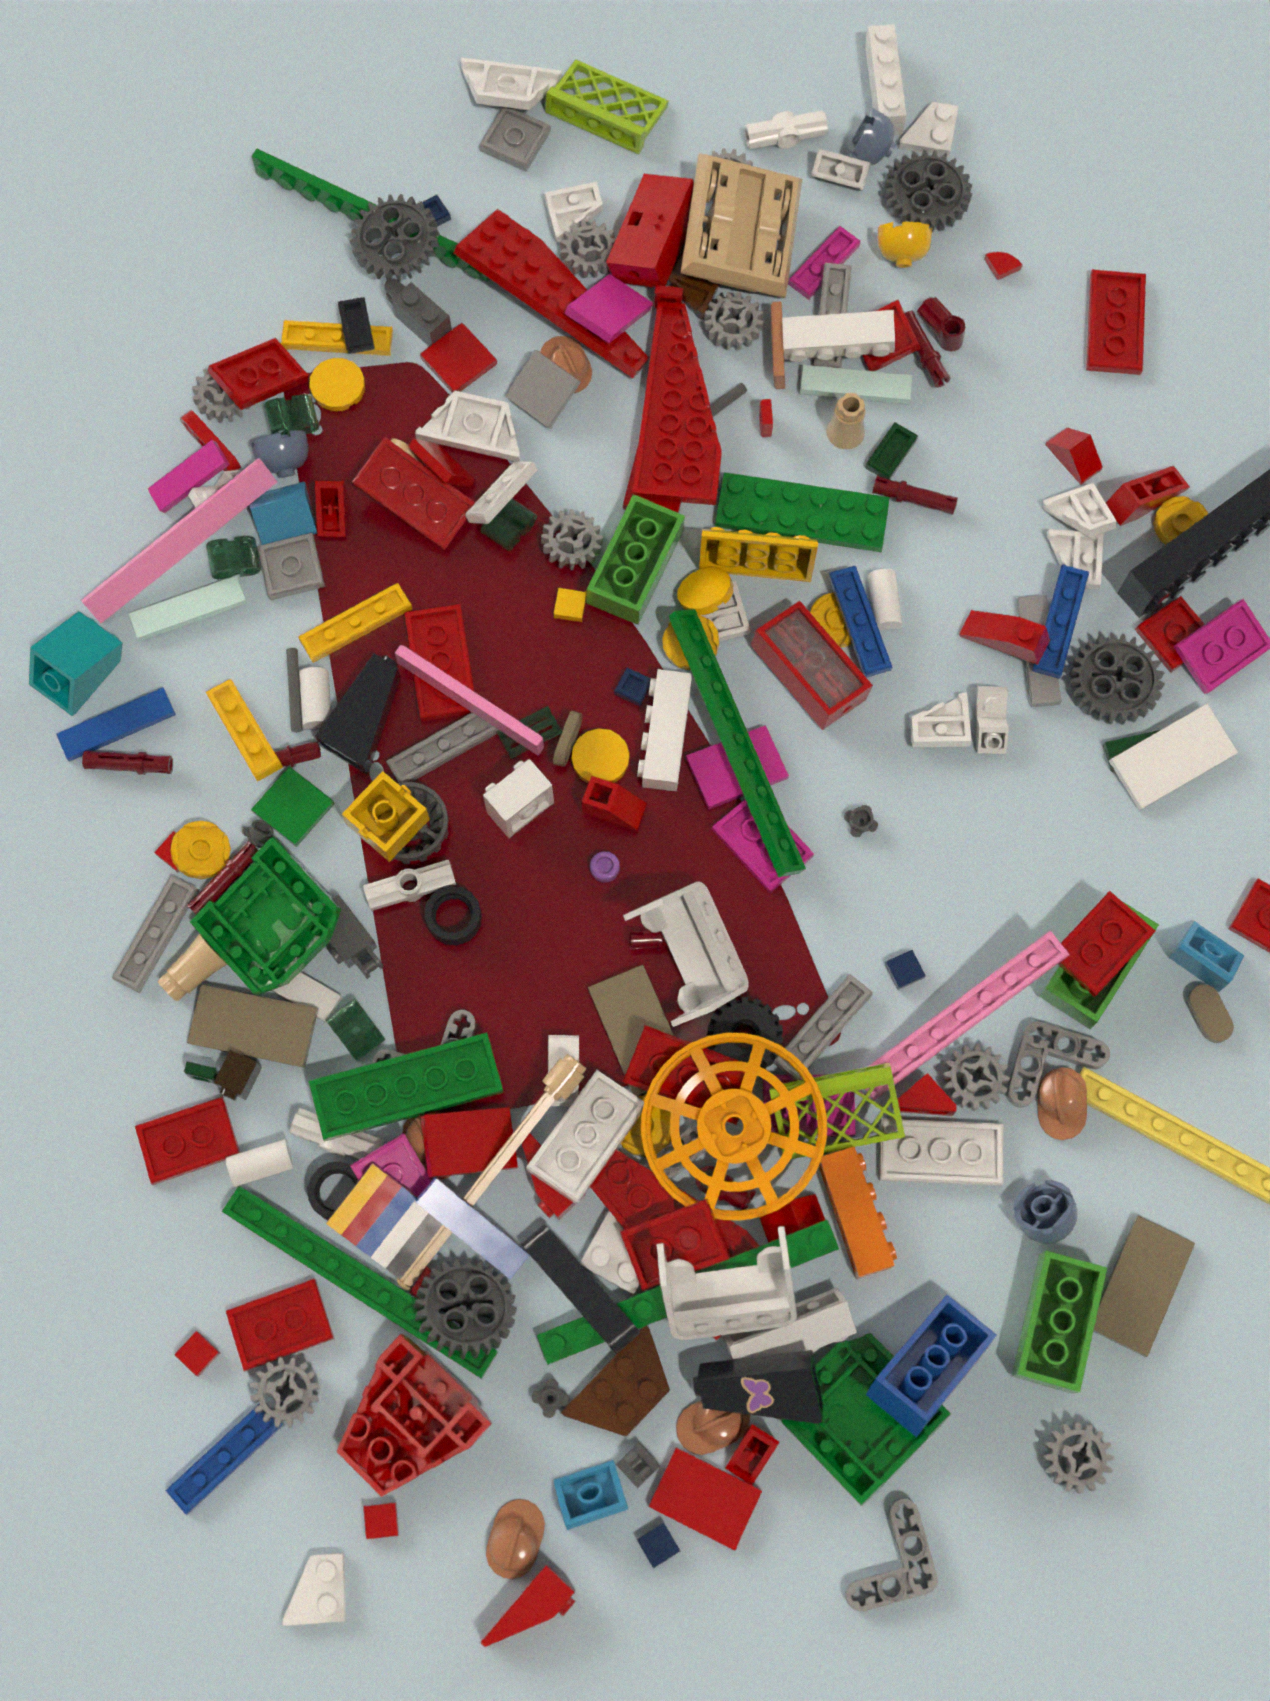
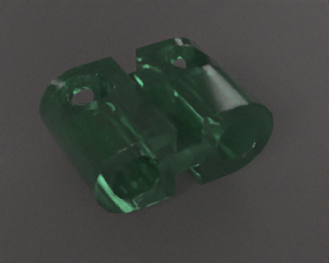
M308 394L292 396L291 400H285V397L267 401L264 405L271 435L283 431L281 435H289L291 437L290 431L302 430L306 434H310L319 429L312 397Z
M512 498L489 524L482 525L481 532L507 551H510L520 541V537L522 535L525 536L534 526L537 515Z
M253 536L234 537L233 541H228L227 538L216 539L206 544L211 576L214 579H228L236 574H240V577L251 576L261 571L256 539Z
M355 998L325 1019L356 1062L386 1040Z

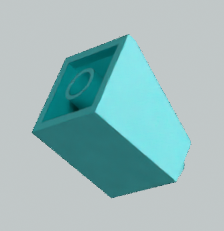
M78 611L30 647L29 685L73 716L121 662L123 642L116 635L110 634L100 627L95 620L88 618Z

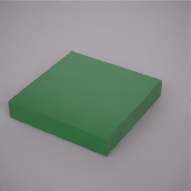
M289 766L254 805L251 811L297 847L332 808L334 801Z

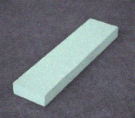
M803 365L800 394L842 398L846 393L852 392L858 394L863 400L910 404L912 375Z
M236 575L131 612L129 616L137 639L140 642L245 605L247 601Z

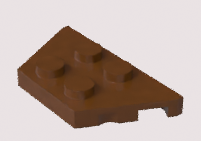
M684 240L667 284L672 287L683 288L684 302L700 318L705 319V311H708L709 303L713 302L721 284L681 274L685 246Z
M648 1326L642 1327L639 1330L640 1334L616 1354L561 1412L563 1416L627 1437L666 1396L670 1388Z

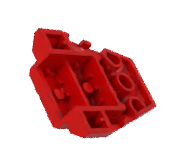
M400 1334L378 1358L374 1374L369 1385H366L362 1393L363 1398L356 1413L353 1414L336 1452L383 1497L426 1471L435 1468L453 1456L472 1447L491 1426L492 1421L478 1405L476 1397L427 1350L423 1351L414 1341Z

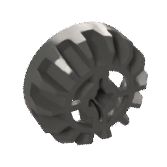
M414 782L398 783L400 786L402 784L411 791L410 795L427 808L431 830L425 824L410 840L414 841L419 838L424 842L414 847L404 846L392 861L394 859L400 860L403 864H410V861L415 860L423 862L434 851L437 853L441 849L444 839L448 837L449 818L447 810L440 796L431 788Z

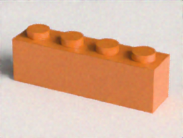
M851 1147L823 1156L818 1167L856 1280L891 1269L895 1266L893 1260L897 1259V1255L892 1242L886 1241L883 1230L887 1229L882 1212H876L873 1201L877 1200L873 1184L866 1182L863 1171H866L867 1167L862 1153L857 1154L855 1147Z

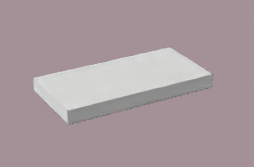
M1207 703L1110 759L1109 762L1138 810H1141L1237 754L1238 751Z
M596 1070L529 1162L526 1170L577 1205L642 1114L644 1101Z
M881 1118L880 1130L884 1133L898 1131L896 1120ZM902 1119L905 1137L880 1142L879 1181L1003 1186V1124Z

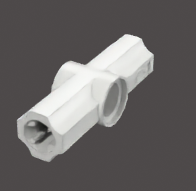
M784 111L776 114L772 120L746 124L744 131L746 144L749 149L776 144L780 148H791L797 145L800 140L827 135L828 128L826 115L823 111L795 116L790 111Z
M448 859L415 870L404 869L396 876L363 885L370 910L374 911L403 901H417L423 895L436 892L448 886H456V882ZM408 880L417 882V886L413 890L407 891L402 887Z
M301 1108L295 1114L290 1129L291 1134L319 1144V1147L343 1157L347 1155L358 1160L385 1144L384 1140L363 1132L324 1142L317 1114Z

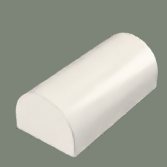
M818 148L811 176L863 190L868 177L870 162Z
M878 569L870 572L867 576L870 606L879 630L901 629L902 617L896 572L892 569Z
M308 667L299 672L303 730L321 728L331 714L329 672L322 667Z
M286 1139L226 1157L228 1173L234 1187L293 1168L291 1150Z

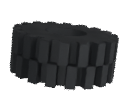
M742 997L739 1001H736L734 998L728 1004L718 1008V1011L711 1017L707 1036L733 1033L737 1027L747 1025L754 1029L756 1036L766 1038L782 1046L783 1028L779 1024L780 1018L777 1013L773 1014L771 1012L772 1008L768 1004L763 1006L760 1004L761 1000L755 998L754 1001H749L748 997ZM723 1043L709 1046L708 1049L748 1063L753 1045L748 1048H742L736 1043ZM765 1049L760 1067L766 1069L769 1065L771 1066L778 1055Z

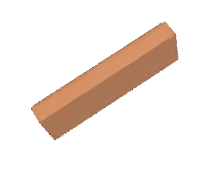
M772 302L773 378L774 388L786 389L782 302Z

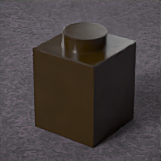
M230 1050L214 1084L221 1089L220 1095L236 1101L237 1097L246 1100L262 1067L258 1062Z

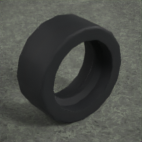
M448 886L439 889L429 898L425 906L424 917L429 932L436 940L446 945L457 946L467 943L476 936L481 927L482 913L478 900L470 891L462 887ZM451 899H457L466 903L471 912L470 922L467 927L455 933L441 929L436 921V911L439 906Z
M341 1161L329 1162L319 1167L310 1178L307 1187L308 1201L313 1210L325 1220H329L336 1210L329 1209L323 1204L320 1199L321 1185L327 1177L333 1174L346 1175L356 1185L358 1179L350 1167L351 1164Z

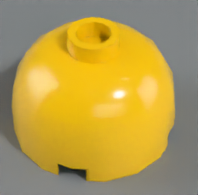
M893 222L878 226L879 249L887 260L896 262V267H912V262L919 261L927 255L932 241V227L929 228L928 224L902 222V225L893 228Z

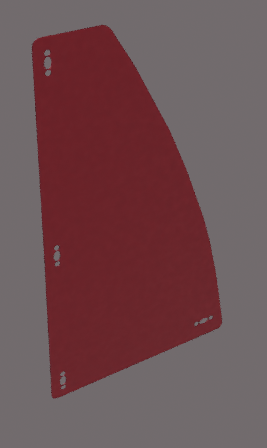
M400 362L359 367L365 379V392L361 400L356 405L354 403L349 406L347 410L330 411L322 408L317 401L314 403L306 401V396L312 394L310 390V376L312 372L307 373L309 375L307 382L283 393L290 431H305L308 441L309 452L307 460L301 467L297 468L299 483H306L316 528L315 481H344L349 497L346 537H325L313 534L325 582V587L318 589L323 623L396 583L399 584L411 603L412 610L410 611L461 604L474 692L543 737L544 748L539 755H536L503 732H499L413 781L414 783L423 784L431 788L440 796L445 804L449 818L447 839H444L441 849L437 853L434 851L427 856V860L423 862L420 860L410 861V864H403L402 861L396 859L389 862L361 838L368 884L396 876L404 869L415 870L449 859L456 887H462L470 891L478 900L481 909V927L476 936L467 943L457 946L446 945L436 940L429 932L424 917L425 906L435 892L423 895L414 902L403 901L373 911L381 963L384 966L382 969L396 1052L406 1055L439 1046L451 1014L458 1010H467L474 1016L476 1022L474 1036L483 1033L488 1034L503 1093L436 1112L451 1113L505 1107L515 1109L535 1105L545 1092L543 1089L546 1087V1084L542 1080L548 1074L549 1035H579V1063L587 1069L582 1074L584 1078L579 1083L578 1095L596 1070L622 1087L629 1086L623 1082L624 1073L588 991V987L641 965L646 970L673 1035L691 1043L706 1037L711 1017L718 1011V1008L673 1027L671 1021L684 1014V1011L678 1004V995L680 988L686 984L670 948L661 947V951H657V948L631 950L629 943L630 930L643 931L649 929L645 928L642 924L641 915L626 921L623 916L697 881L702 882L709 890L748 978L747 991L735 997L736 1001L741 1000L742 997H748L749 1001H754L756 998L761 1000L760 1004L763 1006L768 1004L772 1008L771 1012L782 1005H790L795 1008L796 1013L793 1017L779 1020V1024L783 1028L782 1047L785 1048L829 997L782 885H779L769 893L712 830L713 825L742 801L740 798L708 810L687 764L686 755L711 745L689 710L687 713L677 791L642 787V777H637L639 760H645L646 750H641L643 732L649 733L650 723L645 722L647 705L653 706L654 696H649L648 691L639 707L614 695V691L627 667L649 678L656 679L658 669L663 670L662 666L632 622L587 604V598L582 622L554 618L558 588L587 592V588L596 571L595 568L587 560L585 568L582 569L579 564H575L574 570H570L569 564L566 563L562 568H559V560L549 561L550 553H543L544 544H541V536L544 524L549 525V518L553 515L527 483L489 524L470 523L467 519L445 550L439 548L354 486L352 481L384 437L390 441L393 438L398 439L409 445L416 438V430L419 427L423 428L432 418L431 414L438 407L445 404L446 399L450 396L447 391L426 369L417 363ZM313 404L317 405L321 411V419L317 424L311 423L307 416V410ZM313 426H321L322 432L319 435L313 434L311 431ZM439 444L476 480L470 488L452 485L475 503L511 465L507 459ZM560 529L554 534L553 538H556V534L561 532ZM405 613L329 654L337 703L342 699L374 653L381 658L388 656L397 663L395 651L399 646L403 645L410 649ZM400 664L397 667L401 679L376 750L379 752V758L372 762L381 764L384 773L397 784L398 781L388 767L387 760L467 716L460 715L421 722L414 675ZM571 711L582 713L583 715L576 741L587 731L607 729L620 735L626 742L629 751L628 768L623 777L616 781L615 784L622 786L647 803L637 831L582 813L581 802L588 783L581 780L575 773L571 759L572 751L566 766L561 767L553 764L559 739ZM530 759L552 784L554 803L508 838L488 815L483 795L486 793L485 788L491 783L497 785L514 771V765L519 761L525 763ZM348 764L355 800L373 781L369 772L366 775ZM428 821L426 824L428 825L429 830H431L430 821ZM418 838L414 841H409L405 847L418 846L424 841ZM599 852H610L619 860V874L610 882H599L591 874L590 862L594 855ZM408 880L403 884L402 888L407 891L413 890L417 886V882ZM457 899L445 901L436 911L437 924L447 932L455 933L462 931L470 922L471 912L466 903ZM801 1003L807 1004L809 1007L808 1013L804 1015L798 1013L797 1006ZM463 1017L461 1021H455L454 1024L458 1026L457 1036L455 1037L450 1034L449 1038L462 1039L461 1033L463 1028L470 1027L466 1017ZM747 1025L739 1026L733 1032L756 1036L754 1029ZM841 1032L837 1035V1037L831 1042L829 1046L839 1041ZM736 1043L739 1047L748 1048L752 1046L751 1044Z

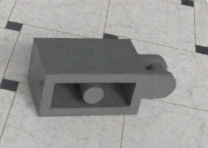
M394 278L390 282H385L386 297L393 304L395 317L429 347L452 330L450 316L412 282L406 287Z
M337 895L333 900L342 910L329 942L332 948L328 952L338 965L344 962L350 968L355 964L365 978L368 979L371 977V972L378 967L379 969L384 967L373 952L377 945L345 902ZM366 955L371 957L365 963H360V960Z

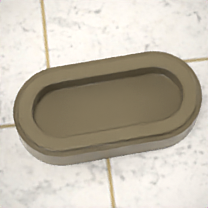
M570 712L554 754L553 764L561 767L566 766L581 727L582 713Z
M1206 984L1196 986L1188 995V1006L1203 1036L1213 1043L1224 1042L1233 1033V1021L1215 988Z

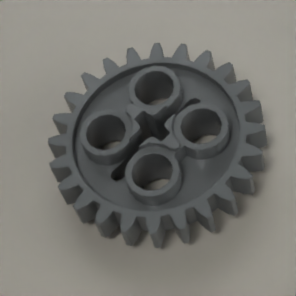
M923 150L920 157L913 151L911 160L906 156H902L901 164L898 162L894 163V168L889 170L888 178L886 179L884 198L888 199L887 208H893L892 216L901 215L900 224L907 220L909 222L925 223L929 225V228L932 227L933 233L937 225L943 231L946 222L954 226L956 219H962L963 213L967 212L971 201L972 183H968L970 175L963 174V165L955 167L956 158L947 161V153L943 154L940 158L937 157V150L933 151L932 156H928L926 150Z
M389 194L387 202L378 197L377 206L369 202L370 211L360 210L363 219H354L357 228L350 231L354 237L350 240L352 247L355 248L352 252L355 258H358L357 261L360 267H364L367 274L374 272L378 280L384 274L387 282H390L393 275H396L400 282L402 274L405 273L411 279V271L414 269L418 273H422L420 265L429 266L430 263L427 256L435 257L436 253L432 247L439 246V242L435 237H438L440 234L430 209H425L422 201L416 204L413 196L405 202L403 194H400L397 200H394L392 195ZM392 218H398L395 222L389 223ZM418 232L417 236L409 238L412 233ZM381 238L378 242L371 243L374 239ZM401 253L399 257L392 258L394 254Z
M1110 633L1107 641H1105L1100 635L1096 640V644L1088 641L1086 649L1081 648L1077 654L1079 657H1075L1072 662L1075 668L1071 669L1069 675L1074 677V679L1071 680L1069 686L1077 688L1072 696L1082 697L1078 706L1088 705L1090 708L1087 715H1091L1096 711L1098 713L1097 721L1099 722L1104 716H1107L1110 725H1112L1115 718L1119 719L1121 725L1125 724L1127 717L1134 723L1138 719V714L1144 718L1149 712L1148 709L1153 710L1157 704L1155 700L1158 701L1162 696V693L1158 690H1162L1165 683L1159 679L1165 673L1164 671L1156 670L1161 664V660L1152 661L1151 658L1155 651L1146 653L1144 651L1146 643L1141 644L1139 647L1136 646V637H1133L1130 642H1126L1125 634H1122L1119 640H1115L1113 633ZM1098 660L1107 661L1110 667L1101 666ZM1127 664L1135 665L1138 672L1129 670ZM1095 686L1103 687L1107 694L1097 692ZM1124 691H1131L1135 695V699L1128 698Z
M467 1257L464 1265H460L459 1260L454 1258L451 1268L444 1261L441 1264L440 1271L432 1268L430 1272L431 1278H423L421 1285L424 1288H418L416 1296L420 1299L415 1301L414 1308L420 1311L416 1313L415 1321H424L419 1331L420 1333L430 1332L426 1342L430 1343L437 1340V1351H440L444 1346L448 1347L449 1357L453 1355L455 1350L460 1352L461 1359L465 1358L467 1351H471L472 1356L476 1359L480 1349L488 1355L492 1349L491 1344L499 1348L502 1343L501 1338L507 1339L510 1333L508 1328H512L515 1319L511 1316H515L517 1307L511 1304L514 1303L516 1296L507 1294L511 1284H501L504 1276L503 1273L495 1277L492 1275L493 1265L487 1270L482 1269V1260H479L476 1266H472L469 1257ZM479 1287L483 1290L484 1294L477 1295L470 1288ZM448 1292L453 1295L454 1299L446 1300L441 1297L440 1293ZM486 1316L490 1319L491 1323H481L477 1317ZM455 1321L461 1328L458 1330L452 1329L446 1322Z

